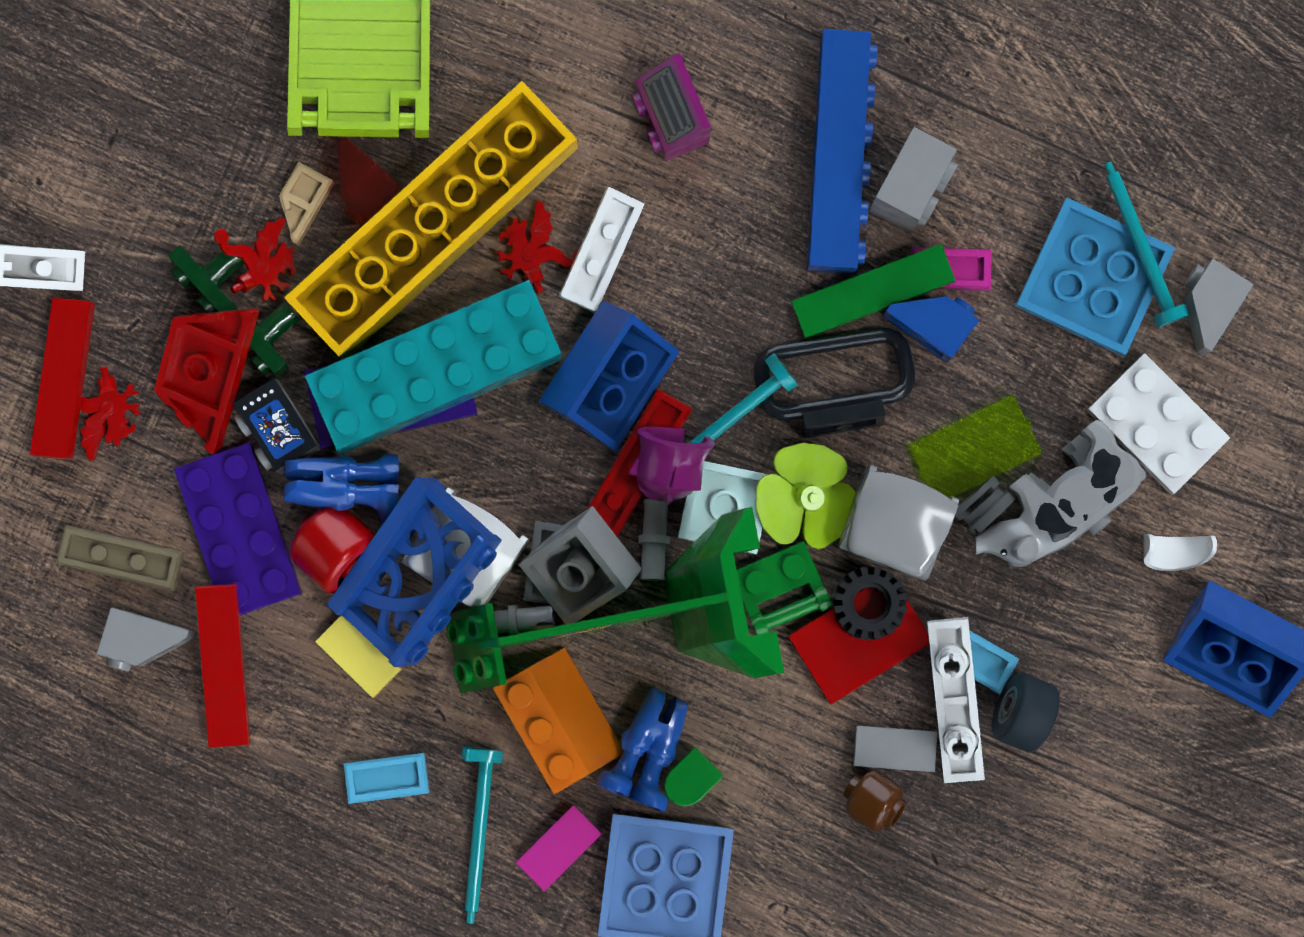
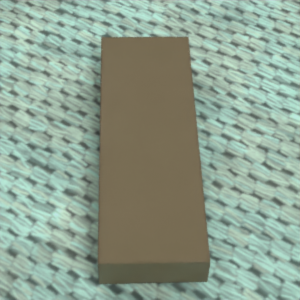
M65 525L55 564L175 591L185 552Z

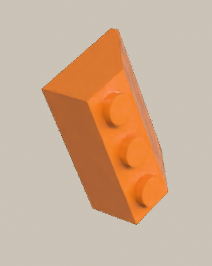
M566 648L506 680L507 684L493 688L554 795L619 757L624 752Z

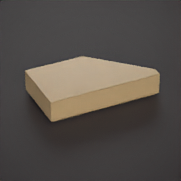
M300 162L297 163L279 195L291 240L297 246L302 242L335 184L332 179Z

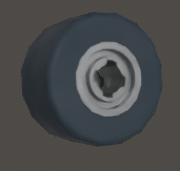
M1019 672L1014 675L1005 685L994 709L992 718L994 738L1029 753L1039 749L1049 736L1057 718L1060 705V693L1057 686L1026 673Z

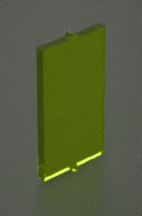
M1014 394L907 446L920 471L918 478L924 479L927 486L947 497H954L985 482L992 475L997 476L1043 453L1030 428L1032 422L1026 420Z

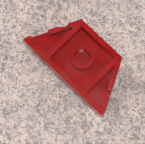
M255 308L180 315L174 317L171 323L154 392L166 405L174 409L177 418L186 428L193 427L206 442L203 447L213 455L222 449L233 403L235 402L260 311Z

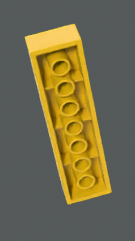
M521 81L284 298L341 360L352 356L578 149L577 138L531 89Z

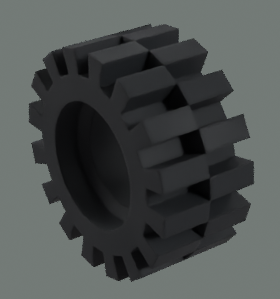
M862 567L853 570L840 581L834 591L832 607L834 608L836 621L839 622L845 632H848L857 639L875 640L890 635L901 625L904 614L907 611V595L902 589V583L893 576L894 574L884 571L880 567ZM863 588L877 589L885 599L884 611L876 619H864L857 614L854 608V598Z

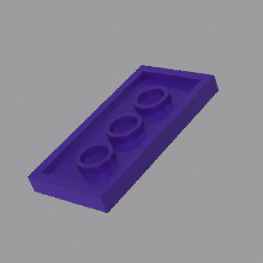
M249 442L174 468L212 584L238 583L240 616L303 594L252 443Z

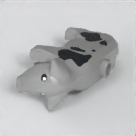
M1095 420L1082 430L1081 434L1084 437L1078 435L1061 449L1063 453L1073 460L1075 468L1065 472L1051 486L1032 472L1029 475H1023L1009 486V489L1017 494L1022 508L1020 517L1018 519L1001 521L975 536L974 553L975 555L983 552L991 553L1007 561L1010 566L1024 567L1069 546L1088 530L1094 536L1113 521L1108 515L1122 505L1137 490L1140 482L1146 478V472L1139 465L1137 459L1117 445L1110 428L1103 422Z

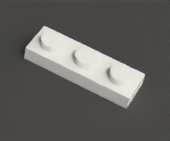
M610 187L606 188L558 297L592 313H596L644 203Z

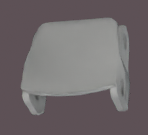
M868 465L862 474L854 495L850 514L842 532L838 548L854 556L925 582L932 571L940 547L948 535L958 509L959 499L953 496L947 497L925 484L903 476L876 472V466Z

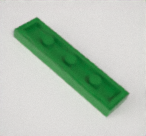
M941 243L792 301L804 336L808 339L887 309L891 304L903 303L953 284L956 280Z

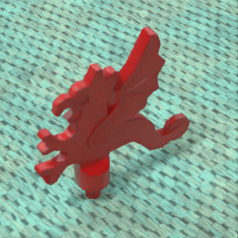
M540 200L536 201L534 220L529 229L531 235L530 242H528L526 237L527 221L523 219L521 223H518L517 218H513L512 226H508L506 232H501L498 236L499 242H502L503 238L509 240L506 245L512 247L511 254H504L501 250L496 252L500 256L498 262L506 260L513 263L510 268L501 270L500 274H506L507 280L510 281L515 270L520 269L523 271L526 281L530 280L531 285L534 286L536 294L544 292L541 285L544 277L539 265L553 261L564 268H571L579 251L576 250L573 253V258L570 259L560 249L553 246L542 247L550 240L549 234L554 228L550 223L551 213L545 211L544 204Z
M285 218L277 219L274 222H265L263 229L256 232L257 240L253 243L254 249L243 244L229 245L226 242L229 236L224 229H218L214 232V240L219 244L220 250L227 256L241 258L248 269L247 272L236 278V284L230 287L233 294L239 291L246 293L257 285H261L263 288L262 301H268V298L273 301L276 300V297L272 294L270 285L277 287L280 293L284 291V287H289L288 282L283 283L278 280V274H285V269H289L290 276L296 272V267L293 265L294 258L292 257L294 248L286 249L287 244L285 242L280 243L274 256L270 257L271 251L277 248L279 234L286 222Z
M108 367L99 368L101 378L97 379L100 396L88 399L82 395L80 410L84 413L93 414L85 420L86 426L80 430L83 436L80 445L86 449V456L89 461H95L99 444L106 434V422L109 427L105 438L106 443H112L114 440L115 446H120L122 438H126L129 433L136 431V424H132L130 428L127 426L129 419L125 418V413L127 410H132L135 415L141 414L138 411L140 404L131 405L126 402L128 397L139 395L140 392L134 391L135 385L129 384L125 392L120 394L115 376H109Z

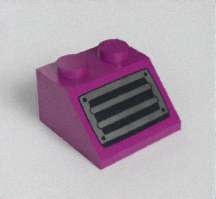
M680 53L671 56L635 80V90L637 93L632 94L631 98L639 117L647 116L652 129L646 131L654 153L661 151L665 161H668L709 144L711 126Z

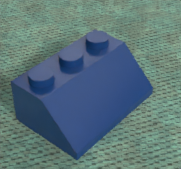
M603 300L539 402L567 422L616 451L680 351L632 313Z
M1209 580L1189 607L1163 661L1271 718L1304 676V630Z

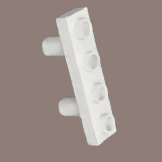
M968 617L928 621L944 783L985 780Z

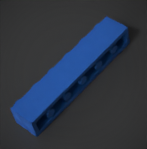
M823 29L820 38L807 272L854 275L858 264L865 263L866 240H859L860 225H867L868 201L861 200L862 185L869 186L871 162L864 161L865 146L871 147L873 123L866 122L867 107L873 108L875 99V84L868 83L869 68L875 69L877 62V45L870 44L871 32Z

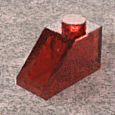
M341 137L338 140L340 196L347 205L343 211L361 227L401 192L403 187L347 137Z

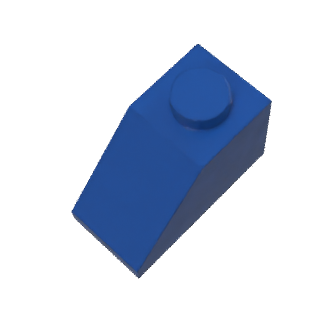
M948 296L891 304L883 315L885 319L946 363L954 356L979 322V319L973 315L976 311L970 304L958 297L953 301Z

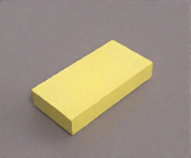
M342 615L315 641L372 698H375L402 670L401 667H393L388 662L389 659Z

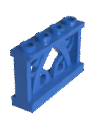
M415 478L326 604L337 615H342L389 659L388 662L393 667L416 665L425 657L429 650L428 643L435 634L441 632L451 620V611L458 602L463 601L471 593L474 587L472 582L481 570L486 569L494 561L497 555L495 550L502 541L501 538L489 531L446 492V487L436 478ZM436 505L452 521L441 527L432 510L433 506ZM454 530L464 531L469 536L471 543L461 559L456 555V548L464 543L460 541H450L447 543L445 539ZM417 531L419 535L418 540H422L425 537L427 540L415 547L411 544L410 539ZM430 550L433 565L432 590L415 597H399L402 587V575L400 567L396 562L397 557L400 553L404 555H421ZM386 573L391 577V587L388 595L385 594L390 585L382 586L380 583ZM364 604L381 609L378 623L362 609ZM424 610L423 613L420 615L418 611ZM392 611L397 612L394 617V626L398 632L402 631L403 622L407 621L411 625V630L402 642H397L389 632V619Z

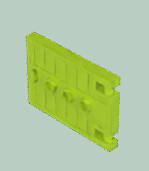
M290 0L288 136H302L303 127H318V136L399 138V129H415V138H429L430 0ZM303 104H318V111H303ZM399 106H415V113H399Z

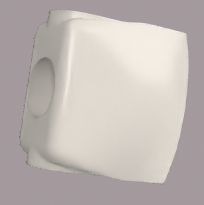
M448 487L446 492L489 531L502 539L495 550L497 555L494 561L486 569L479 572L472 582L474 584L473 590L461 601L471 608L488 604L501 582L510 573L525 550L529 538L524 535L518 538L496 517L477 505L456 497V492ZM436 505L432 510L441 527L452 521ZM454 530L445 537L447 543L450 541L464 543L456 548V555L461 559L471 545L469 536L462 530ZM418 535L412 545L415 547L419 546L422 543H424L427 540V538L425 537L422 540H418ZM429 550L421 555H405L402 564L432 583L433 565L431 551Z

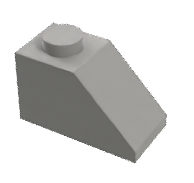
M1214 259L1210 260L1203 267L1197 264L1185 282V285L1190 288L1184 296V302L1191 314L1188 319L1196 353L1201 356L1212 352L1254 285Z
M111 608L97 655L108 658L107 666L130 671L131 665L144 666L194 639L196 631L126 610Z

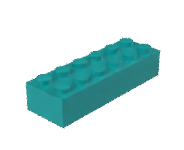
M527 280L308 374L305 378L335 448L343 455L563 359L531 282Z

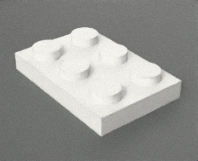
M1145 353L1086 410L1095 420L1103 422L1110 428L1115 440L1130 455L1137 459L1138 463L1170 495L1175 494L1230 439Z

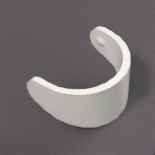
M1152 534L1144 535V564L1155 570L1179 571L1194 568L1208 562L1217 550L1215 536L1163 537L1153 536Z

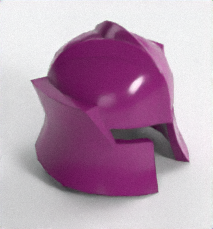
M642 427L638 429L640 453L628 474L637 476L639 489L646 497L652 500L664 501L668 505L676 499L690 495L693 491H701L703 464L709 452L715 446L712 438L705 436L700 444L683 443L685 429L668 427Z

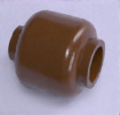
M876 771L868 772L862 778L854 776L843 794L848 799L846 805L847 815L874 832L881 831L885 827L889 830L892 829L901 817L907 804L902 799V788Z

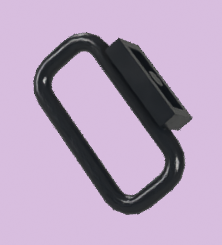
M878 327L776 344L768 347L758 355L754 364L756 388L770 378V368L765 360L773 353L776 354L779 360L879 343H886L894 348L900 378L898 384L891 388L790 405L778 403L774 395L771 394L760 403L761 408L770 417L777 420L791 421L802 419L804 439L883 426L885 419L883 405L903 400L911 393L915 384V368L907 339L896 330Z

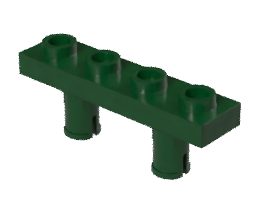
M181 245L168 255L174 265L169 270L170 273L184 288L190 284L200 294L196 301L206 313L238 310L220 290L222 289L220 284L244 264L241 258L227 256L221 252L207 265H198ZM285 302L258 325L256 324L249 347L253 353L249 358L251 363L264 377L270 372L277 380L289 371V367L284 359L275 351L273 343L299 321L298 316Z

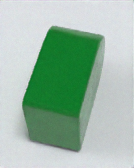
M694 747L667 774L664 783L665 792L668 798L676 805L691 806L700 801L723 778V775Z

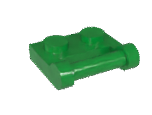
M805 541L737 569L743 605L756 635L769 633L771 629L818 609L824 612L833 608ZM809 584L812 595L762 616L758 604Z

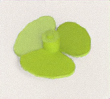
M799 443L781 448L776 452L773 459L774 470L778 475L767 474L756 485L755 509L761 526L775 542L789 544L798 537L804 514L803 536L806 543L812 548H825L841 537L855 495V491L850 485L839 483L847 474L846 460L843 456L824 445Z

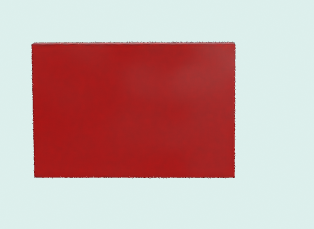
M865 588L856 594L854 608L862 618L876 619L884 611L885 599L877 589ZM906 600L907 611L904 614L901 625L893 633L880 639L864 640L852 637L836 621L834 608L788 636L830 705L930 644L929 634L908 600Z

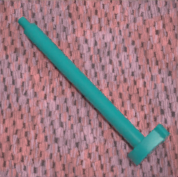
M1112 162L1104 164L1108 173L1106 179L1162 311L1153 318L1156 328H1162L1170 323L1172 324L1180 319L1191 316L1187 305L1182 304L1176 307L1174 305L1119 171H1115Z
M773 353L765 362L774 375L688 444H700L705 436L715 440L781 386L790 392L798 385L795 377L781 363L776 354Z
M464 745L462 747L461 759L479 762L464 910L467 911L466 923L473 924L475 912H478L493 763H503L504 750Z

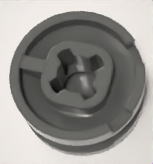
M994 475L958 506L956 511V519L958 521L964 520L968 524L967 530L973 537L993 522L1015 500L1009 491L1003 492L999 488L1000 482ZM985 493L986 496L972 508L971 505Z

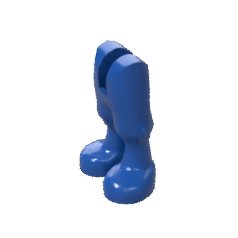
M387 453L382 455L379 460L365 463H356L353 458L342 455L331 458L285 461V478L291 482L284 485V501L309 507H328L337 511L348 510L354 504H362L374 508L379 522L383 525L398 503V454ZM367 480L377 482L378 485L355 486V484L348 482Z
M651 687L638 708L629 728L622 733L621 748L624 751L622 756L611 770H606L599 774L596 785L619 796H629L628 799L665 813L668 806V798L658 787L662 768L669 766L677 756L676 747L684 726L689 702L674 697L660 722L658 718L664 706L666 693ZM646 752L645 765L633 786L632 776L639 758Z

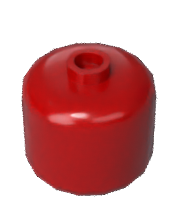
M323 507L315 513L309 514L301 521L291 541L289 554L293 563L324 592L334 594L376 534L349 509L337 511L333 508Z

